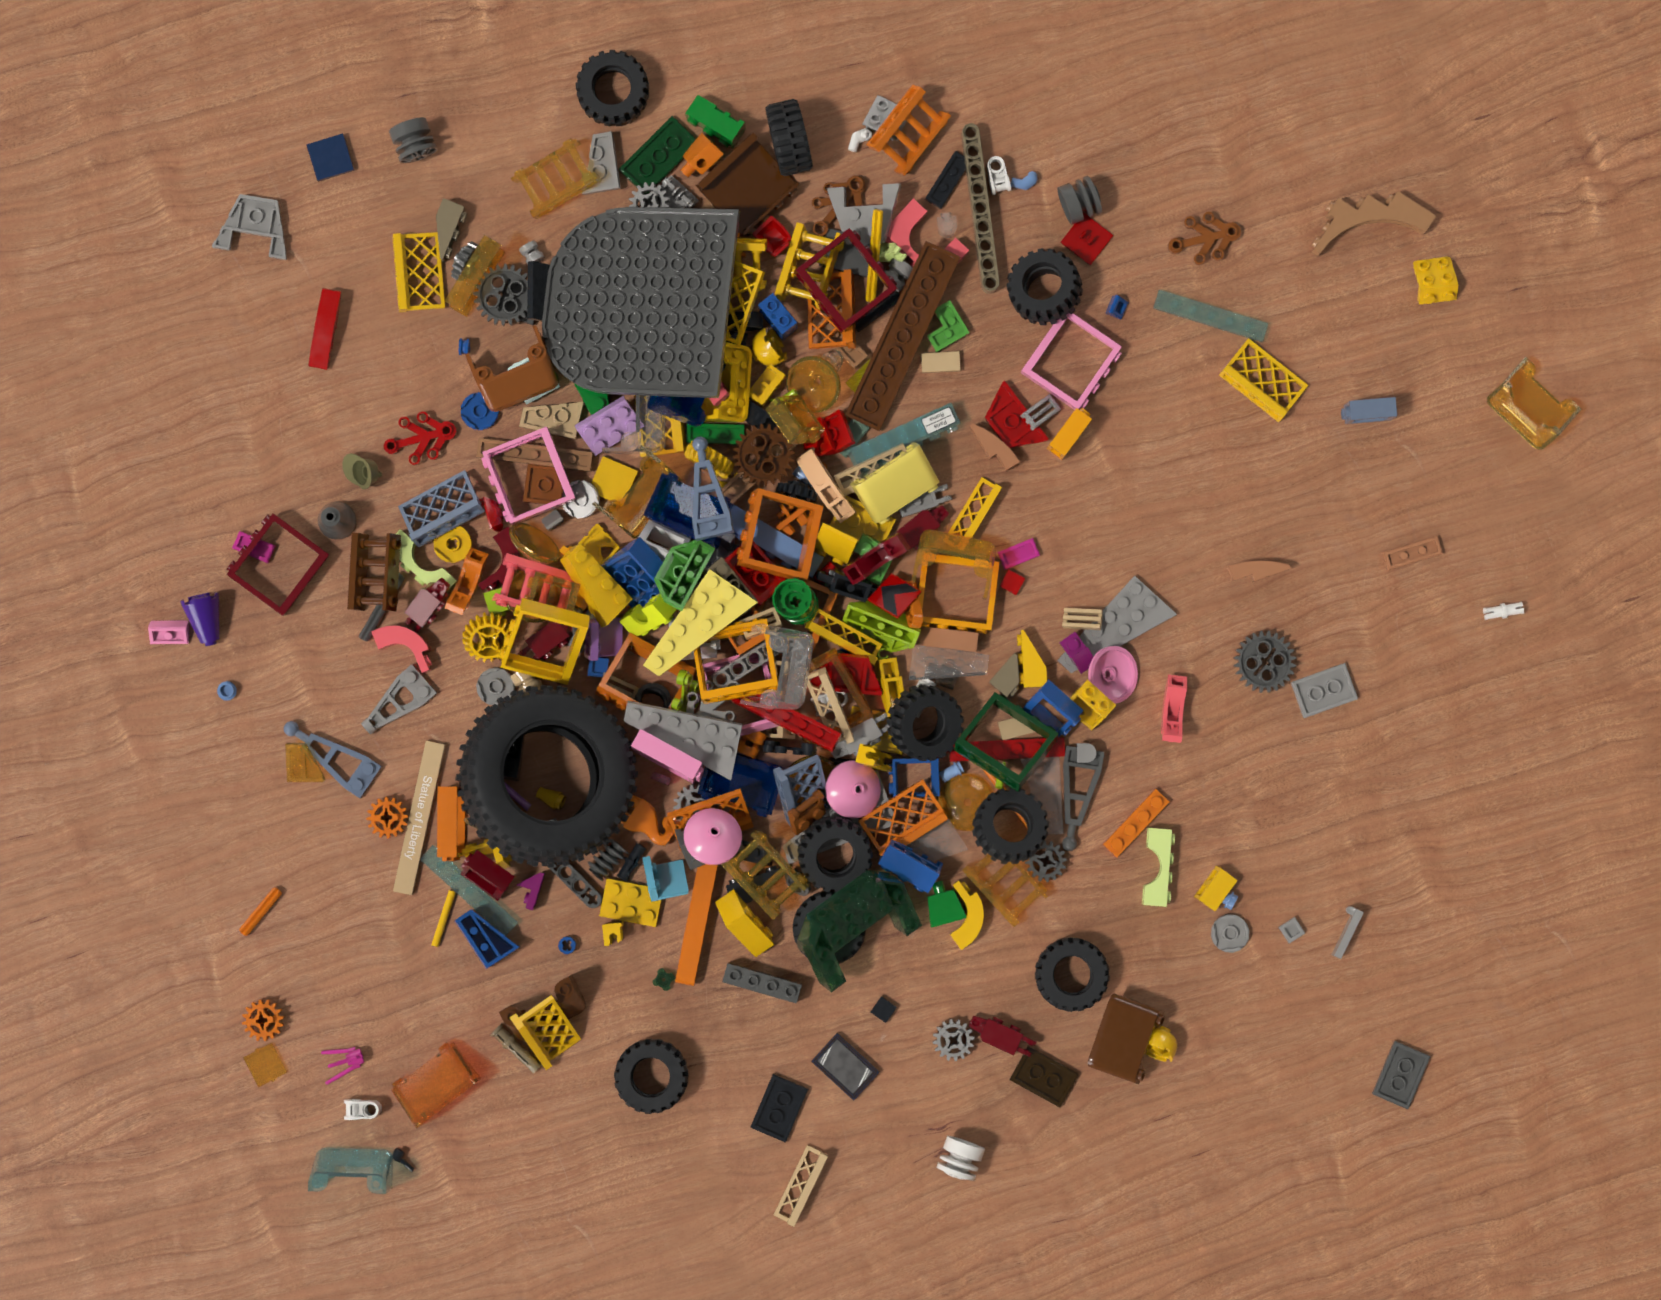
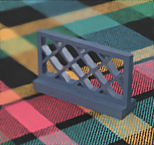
M465 470L398 506L409 530V536L418 547L485 512ZM465 479L466 482L463 488L455 487L458 480ZM442 489H449L446 497L439 496ZM454 490L461 492L458 501L451 499ZM466 493L471 494L473 500L467 503L462 502ZM427 497L433 498L429 507L422 505ZM437 499L444 501L441 510L434 508ZM449 502L456 504L451 512L446 511ZM411 506L416 507L413 516L408 515L405 509ZM421 508L428 510L424 519L417 517ZM432 511L439 513L438 518L434 521L429 520ZM415 521L423 522L421 528L414 531Z
M818 755L812 756L783 771L780 767L773 769L785 819L789 825L790 821L787 812L792 808L795 809L811 797L817 788L821 789L824 795L825 811L830 808L825 793V777ZM816 763L812 770L808 769L810 765ZM798 772L795 778L789 777V775ZM804 774H808L805 780H800ZM814 776H819L815 783L810 782ZM797 784L801 785L798 791L793 790ZM810 786L811 788L808 793L804 792L806 787ZM800 796L804 797L801 803H797Z

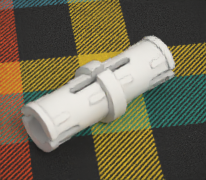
M1519 602L1508 605L1502 603L1500 606L1483 608V614H1486L1484 618L1485 620L1498 617L1504 619L1510 615L1524 614V608H1521L1523 603Z

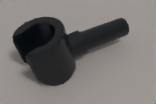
M396 1148L393 1152V1159L413 1172L415 1168L403 1159L405 1152Z

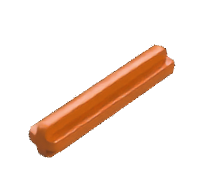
M276 887L272 888L240 927L239 931L244 936L250 934L282 895V892Z

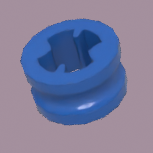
M459 339V355L470 353V339Z
M571 937L562 938L558 944L559 950L564 954L572 953L576 948L575 940ZM564 940L572 942L570 945L572 949L570 951L569 949L567 951L563 949Z

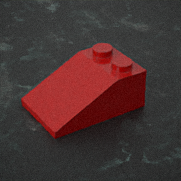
M753 541L749 558L773 564ZM740 545L724 560L757 599V604L760 606L773 595L775 588L786 579L737 565L738 548H741Z

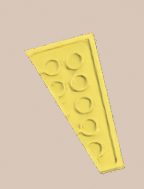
M709 569L686 602L683 610L677 615L643 666L660 677L758 602Z

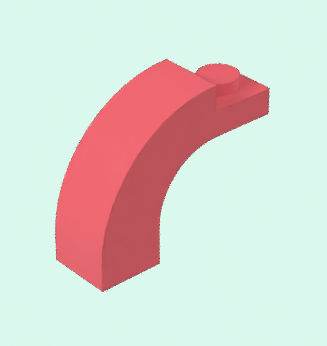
M385 626L371 631L379 650L396 644L406 645L414 653L421 672L431 671L429 667L432 665L428 655H424L425 652L431 649L419 634L401 626Z
M1168 675L1161 720L1162 741L1182 742L1183 709L1187 692V677Z

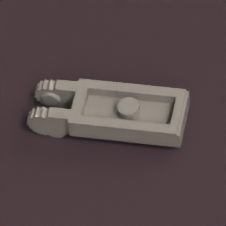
M948 485L939 486L930 493L927 491L899 509L902 518L919 513L922 510L939 506L938 504L952 500L951 495L944 496L938 500L935 496V493L948 489Z

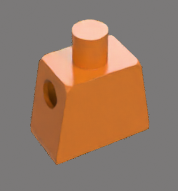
M701 133L684 153L683 157L687 163L680 171L688 178L696 170L702 175L724 153L708 137Z

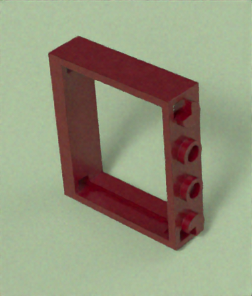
M850 228L803 263L794 272L841 334L897 290V283L893 277L886 275L882 263L875 261L872 257L873 252L867 245L864 247L860 242L861 237ZM848 238L888 289L845 321L806 270Z
M272 513L271 516L267 514L261 522L263 527L260 531L257 529L249 538L252 540L248 547L246 545L242 547L238 553L240 555L239 559L236 562L233 560L226 570L229 571L227 576L284 616L330 554ZM274 522L319 554L281 606L235 574Z

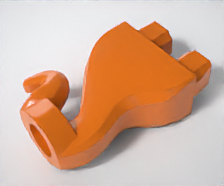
M633 795L630 801L635 802L633 806L634 811L631 815L625 813L629 817L626 822L621 821L624 824L623 827L632 832H643L653 843L666 846L674 835L668 816L662 820V826L666 831L664 834H660L657 814L652 804L644 798L641 799Z

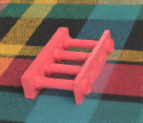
M507 553L502 563L507 568L500 594H494L492 601H496V604L502 607H507V605L516 607V604L520 605L522 598H528L533 576L539 575L543 577L544 584L538 602L546 604L551 584L555 580L563 585L557 607L564 609L570 588L576 587V584L571 580L567 571ZM517 569L525 571L526 574L519 600L508 597L513 576Z

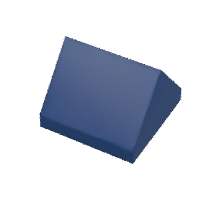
M1119 295L1112 296L1105 314L1121 320L1128 302Z

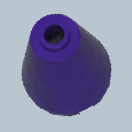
M214 592L215 596L204 593L188 597V602H184V599L180 601L200 643H205V646L217 644L216 640H219L218 592Z

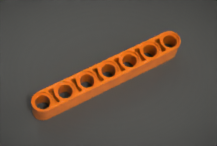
M705 864L697 867L675 983L690 986L695 984L718 865Z

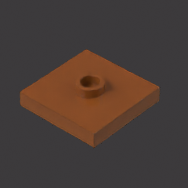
M535 464L527 465L523 502L546 505L563 497V487L555 467Z

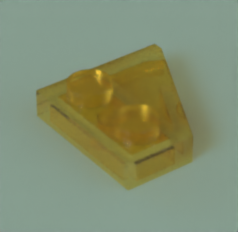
M306 743L285 744L287 782L325 781V777Z

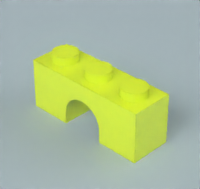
M659 593L650 598L644 607L638 604L628 609L619 622L629 633L635 636H644L651 629L656 630L661 624H668L674 618L672 615L677 609L665 603Z

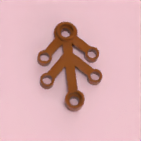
M855 175L851 176L844 183L833 184L827 182L824 185L823 190L827 195L829 194L825 188L828 185L833 188L845 187L847 190L846 206L849 207L848 201L852 196L854 197L855 206H862L861 193L865 189V181L862 177ZM855 182L860 185L857 189L852 187V184ZM815 197L812 200V207L816 210L821 209L822 206L832 205L830 198ZM819 200L821 205L815 206L814 201ZM834 208L831 209L823 221H817L813 225L814 235L824 237L827 234L829 224L836 217ZM823 227L824 231L822 233H818L817 228Z
M1206 212L1202 217L1205 224H1212L1221 230L1212 232L1197 223L1194 217L1188 216L1184 220V226L1195 230L1201 236L1184 240L1173 238L1168 243V250L1172 254H1179L1185 247L1204 243L1199 253L1193 258L1196 265H1202L1214 241L1223 238L1219 247L1212 252V258L1219 261L1223 258L1224 251L1229 242L1236 241L1240 237L1241 229L1236 223L1229 222L1225 224L1215 218L1212 212ZM1210 215L1212 217V220L1207 221L1205 219V216ZM1188 219H1191L1193 221V225H1187L1186 221ZM1228 229H1234L1235 234L1230 235ZM1173 243H1179L1180 247L1175 249ZM1216 251L1221 253L1220 258L1215 257L1214 253ZM1201 256L1203 261L1197 262L1196 257Z

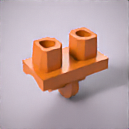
M782 503L779 505L781 511L776 516L779 519L784 515L786 517L777 523L775 528L789 537L795 532L790 522L796 519L801 527L807 523L806 509L797 508L792 513H789L794 506L788 505L784 507Z

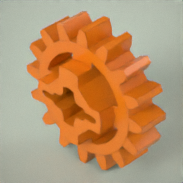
M385 797L384 802L379 798L377 799V805L371 804L374 809L367 811L371 814V817H367L366 820L371 821V824L368 825L369 828H375L372 832L373 834L380 832V838L386 834L388 839L391 838L392 833L397 837L398 830L404 832L402 826L408 825L404 819L409 818V815H404L407 808H401L402 801L396 803V798H392L389 801V798ZM391 805L394 806L400 814H396L392 810ZM383 806L382 812L376 815L377 810ZM387 812L388 815L392 816V819L389 820V823H387V820L383 819V816H386ZM400 820L398 826L392 830L393 824ZM376 822H380L383 825L384 830L381 829Z
M260 999L258 1005L256 1002H252V1008H245L248 1014H242V1017L246 1018L242 1025H247L244 1031L251 1032L250 1038L256 1036V1041H260L261 1037H263L264 1041H268V1036L272 1039L275 1038L274 1032L277 1034L281 1033L279 1027H283L284 1024L280 1020L284 1019L285 1016H280L279 1013L282 1011V1008L276 1009L277 1003L270 1005L269 999L265 1003ZM267 1008L270 1009L274 1013V1015L268 1013ZM256 1009H258L257 1015L254 1018H251L253 1012ZM262 1015L263 1018H267V1022H265L264 1024L263 1022L259 1021V1019L262 1018ZM275 1022L274 1028L269 1032V1026ZM253 1025L258 1027L260 1032L256 1031Z

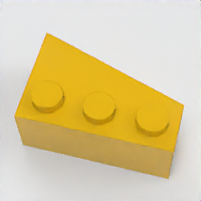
M734 889L715 902L727 929L755 958L774 945L771 938L773 936L771 930L767 926H763L760 918L754 915Z

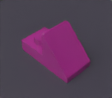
M1073 632L1059 642L1080 674L1089 669L1093 655L1076 632Z
M540 872L517 884V886L531 890L530 893H526L523 903L526 904V909H535L546 873Z

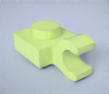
M882 243L879 261L890 262L894 258L899 262H903L907 255L899 252L901 248L896 243Z

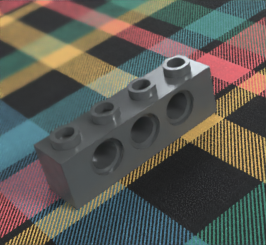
M727 963L722 981L723 983L797 1003L802 986L798 982L732 963Z

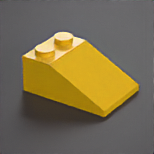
M823 523L816 539L815 553L823 557L826 555L832 557V561L842 566L843 563L847 565L858 544V540Z

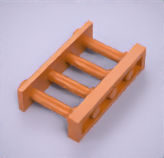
M915 85L909 88L866 144L871 150L877 152L883 150L898 164L894 171L904 176L912 170L914 163L937 133L947 125L948 119L951 117L949 113L942 111L937 113L923 100L922 96L926 92L921 87ZM916 105L933 119L927 128L911 115V111ZM904 120L921 134L915 144L899 129ZM892 135H895L910 149L904 158L888 145Z

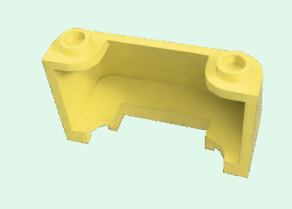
M913 442L908 445L906 452H900V455L869 475H865V479H856L850 483L874 523L880 522V524L887 522L890 519V515L928 491L930 493L938 488L939 480L918 443Z

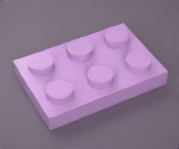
M624 396L575 425L576 430L595 456L644 427L642 421Z

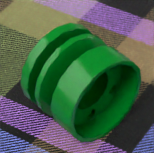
M796 578L781 582L775 588L772 596L775 610L788 623L794 625H803L811 621L816 616L819 608L815 592L804 581Z

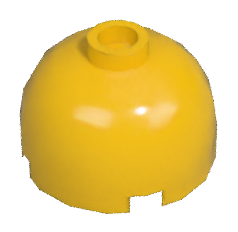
M766 327L758 332L752 340V356L755 361H760L764 365L775 366L787 359V353L782 352L781 347H784L775 331L772 329L768 331L769 327Z
M1164 1026L1153 1029L1146 1049V1055L1162 1062H1166L1167 1059L1172 1062L1177 1050V1041L1174 1035L1170 1033V1029Z

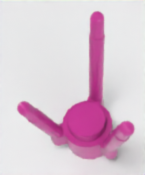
M355 1047L349 1049L321 1051L322 1055L349 1053L346 1054V1059L328 1065V1068L348 1063L349 1066L352 1065L325 1082L326 1085L361 1067L360 1064L364 1063V1058L360 1048L355 1049Z

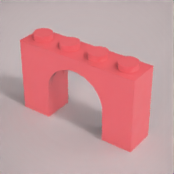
M914 198L891 222L885 242L896 243L901 248L899 252L906 254V258L912 262L910 264L912 268L919 254L912 249L909 236L912 230L927 215V210ZM956 237L945 248V250L961 257L958 264L969 253V249Z

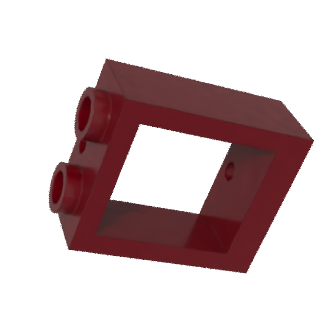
M478 850L474 854L469 853L461 866L463 871L460 875L497 901L515 877Z

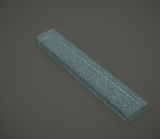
M1158 290L1153 309L1259 342H1263L1268 323L1162 290Z
M434 845L420 858L426 866L499 932L507 936L518 924V921L486 892L460 875L462 871L452 861H442V857H437V848Z

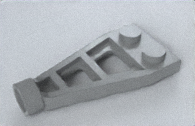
M411 664L396 677L372 713L361 724L371 735L378 728L422 707L437 692ZM401 687H406L414 698L412 702L402 706L395 701V695ZM387 702H391L397 711L385 718L380 711ZM371 720L375 721V726L370 722Z

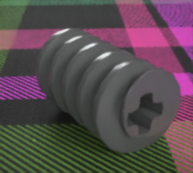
M609 839L611 846L604 845L605 852L598 851L601 856L600 858L595 855L593 856L595 863L588 861L589 870L602 882L604 881L602 874L608 876L607 869L614 870L612 863L619 865L618 858L625 859L623 852L629 854L617 841Z

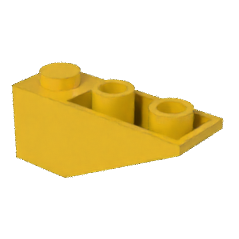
M1020 630V634H1017V646H1021V653L1018 654V665H1022V673H1019V684H1023V688L1042 687L1047 682L1046 666L1026 632Z

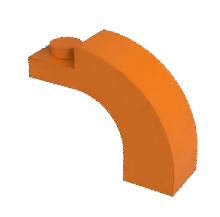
M472 547L470 548L464 559L455 588L446 602L445 609L460 615L464 614L476 593L489 554Z

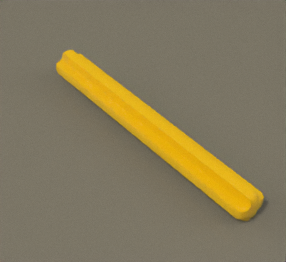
M880 209L873 210L870 249L873 252L872 257L876 262L879 261L883 221V210ZM869 264L866 288L867 302H871L876 298L878 275Z

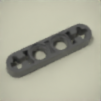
M570 863L567 866L562 864L557 871L554 867L550 868L589 908L600 906L602 903L600 893ZM563 867L571 869L570 877H562L561 869ZM578 880L585 883V889L580 892L574 888V884ZM590 888L592 891L588 893L591 896L597 895L598 898L596 900L598 903L589 904L590 898L587 895L583 898L581 895Z

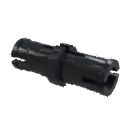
M636 843L630 855L625 857V863L616 876L627 882L635 867L639 866L638 862L647 849L641 844Z

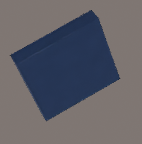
M343 133L306 144L318 182L355 171Z

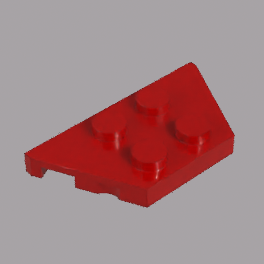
M1004 380L985 416V420L1000 440L1009 448L1049 440L1039 426L1034 430L1030 429L1031 425H1027L1026 419L1021 417L1027 409Z
M830 652L819 667V669L826 667L836 692L882 696L881 687L867 655ZM819 676L813 677L810 680L812 685L820 687L821 680Z

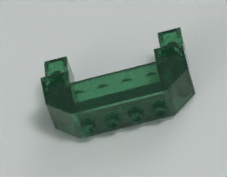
M867 870L806 914L798 937L797 947L807 956L819 983L831 993L846 982L834 953L887 914H889L894 927L906 936H909L922 926L904 883L890 873Z

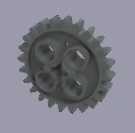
M497 264L495 271L489 267V274L483 271L485 278L478 277L481 284L474 285L479 291L473 292V295L478 297L474 300V303L480 304L476 309L478 311L484 310L481 316L488 315L487 321L490 322L494 319L495 325L501 321L503 327L506 321L509 322L510 326L513 325V320L520 323V316L526 319L524 313L525 311L527 312L528 280L526 281L528 274L521 275L522 269L520 268L515 271L514 265L508 269L507 264H504L503 269ZM496 279L503 280V285L499 288L493 286V282ZM510 279L511 282L507 288L509 297L504 298L502 310L498 311L502 302L500 293L504 294L507 280ZM516 284L522 287L521 291L517 294L511 291L512 287ZM496 297L498 299L497 304L494 306L488 305V299ZM514 303L516 308L514 311L509 312L506 310V305Z
M1259 631V637L1252 633V639L1245 637L1246 644L1240 642L1239 645L1242 649L1235 650L1239 653V656L1233 657V659L1238 660V663L1233 665V667H1239L1235 674H1241L1242 677L1239 681L1246 680L1245 687L1251 684L1252 691L1259 687V693H1262L1264 688H1266L1267 693H1270L1271 687L1277 691V685L1279 684L1281 687H1284L1283 680L1289 682L1290 678L1287 675L1294 674L1290 670V668L1296 667L1295 664L1291 663V660L1296 659V657L1290 656L1294 649L1288 650L1287 647L1290 645V642L1284 644L1285 637L1277 639L1278 633H1275L1273 637H1271L1270 631H1267L1265 636L1262 631ZM1260 643L1267 645L1268 650L1265 654L1260 653L1258 650ZM1275 648L1276 651L1267 660L1269 665H1264L1255 676L1254 672L1262 664L1261 658H1266L1271 650ZM1275 655L1282 657L1283 662L1281 665L1274 663ZM1249 658L1254 659L1256 662L1254 669H1250L1247 666ZM1264 670H1268L1271 673V678L1268 681L1262 678Z

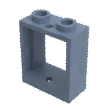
M1396 397L1349 401L1341 409L1342 420H1345V424L1391 421L1397 417Z

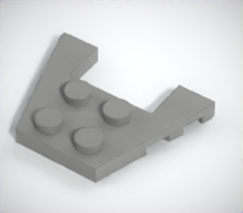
M882 184L883 205L853 207L846 206L845 187L827 188L842 233L850 228L859 234L862 244H870L873 210L880 209L883 210L881 243H885L901 184ZM848 238L845 239L847 245H853Z
M240 194L212 247L230 251L234 232L270 237L272 239L269 257L287 260L279 201Z

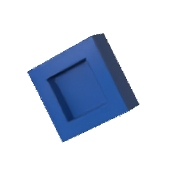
M598 657L597 661L589 660L587 676L603 677V673H606L608 670L609 658Z

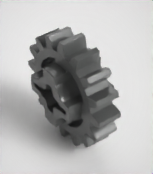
M473 241L468 242L467 246L462 247L458 254L455 255L452 265L453 270L451 271L452 278L459 282L464 281L465 277L470 276L474 269L477 268L480 258L478 256L481 248L480 245Z
M1044 840V844L1040 848H1046L1044 853L1041 855L1034 854L1029 858V861H1025V864L1030 865L1027 871H1033L1032 878L1038 875V881H1041L1044 877L1045 881L1049 882V877L1056 880V874L1062 875L1060 869L1066 868V866L1062 865V862L1067 861V859L1061 856L1065 853L1064 851H1058L1060 845L1053 847V841L1046 845ZM1053 851L1057 854L1058 861L1053 859ZM1048 856V860L1053 862L1054 865L1046 864L1044 867L1043 862H1040L1041 860L1037 858L1041 859ZM1033 861L1038 863L1039 871L1034 868ZM1051 867L1056 868L1052 873L1045 874L1047 869Z

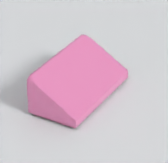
M189 621L150 622L148 626L150 644H189Z

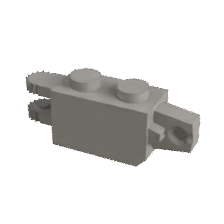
M887 713L882 714L876 719H873L870 715L850 727L854 736V742L849 744L846 743V740L838 742L834 751L831 752L833 757L837 759L847 754L857 756L860 743L873 746L880 742V737L883 736V733L890 726L887 724L880 730L876 723L885 720L888 717Z

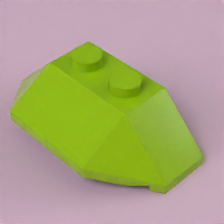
M862 601L849 602L842 619L847 625L882 644L881 648H885L886 651L891 653L914 648L921 631L918 628L908 627L906 614L903 613L897 619L869 601H866V603ZM852 633L854 637L858 639L857 634Z

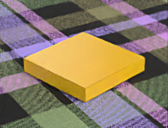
M603 456L591 483L597 488L600 497L624 506L638 471Z

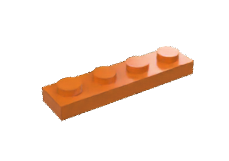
M1154 789L1103 845L1117 858L1165 808L1169 801L1157 789Z

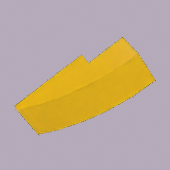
M897 657L877 660L875 663L877 680L882 690L881 698L888 717L891 715L888 713L890 707L893 708L895 705L893 701L895 698L899 699L901 697L900 693L904 691L902 676H899Z

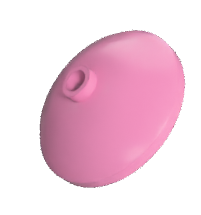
M1108 646L1098 651L1090 663L1088 680L1115 704L1126 700L1134 691L1138 679V670L1130 652L1119 646Z
M854 760L845 761L837 765L830 772L825 785V793L830 807L837 814L846 818H861L869 814L876 807L881 794V785L876 772L871 767L856 763ZM857 786L860 787V792H859V793L856 792V787H857Z
M709 808L695 813L688 820L684 829V843L692 857L704 864L718 865L731 860L737 854L742 842V832L738 822L732 815L720 809ZM711 830H716L718 834H712Z

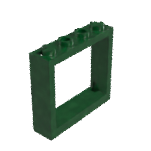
M994 692L957 739L954 751L1018 792L1055 745L1059 733L1052 726L1042 723L1038 717L1031 716L1025 712L1021 706L1011 703L1004 695ZM994 705L1047 739L1019 775L967 741Z

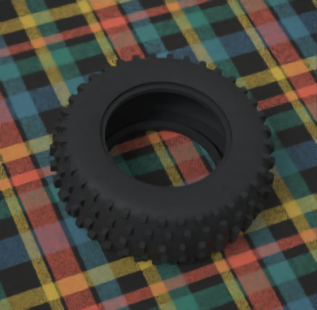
M541 685L540 690H538L537 686L532 688L527 686L525 688L526 692L514 690L510 692L511 697L498 698V705L494 704L491 707L488 705L484 709L486 715L483 714L481 718H475L474 722L477 726L472 731L467 730L465 735L469 739L466 744L460 745L459 749L464 752L462 758L457 759L456 762L457 766H461L459 769L460 773L456 774L455 781H459V786H461L457 793L458 797H461L462 801H464L461 804L462 811H466L470 815L467 819L470 826L474 825V827H477L476 833L478 837H486L488 839L486 844L492 849L498 847L500 849L499 853L506 858L510 854L513 856L512 860L521 864L524 860H527V864L532 865V867H537L539 862L542 863V866H547L548 868L554 867V862L557 865L563 864V866H567L570 859L572 862L576 860L580 862L585 860L584 854L586 856L590 853L592 855L598 852L597 846L600 847L602 844L607 846L610 843L608 837L613 833L619 834L621 830L617 826L621 821H627L629 816L625 813H627L628 807L632 808L635 803L630 801V799L633 797L632 793L637 792V786H633L636 781L634 778H638V771H635V765H633L637 761L633 751H630L632 748L631 741L624 737L627 732L623 726H617L616 722L618 719L614 714L608 715L606 713L608 708L601 703L595 704L596 699L589 695L584 698L581 696L582 692L574 689L571 692H567L568 688L559 685L556 687V690H553V686ZM532 732H552L567 738L581 751L588 765L590 786L584 804L573 817L562 821L539 820L523 812L513 802L506 789L503 772L508 750L518 737Z

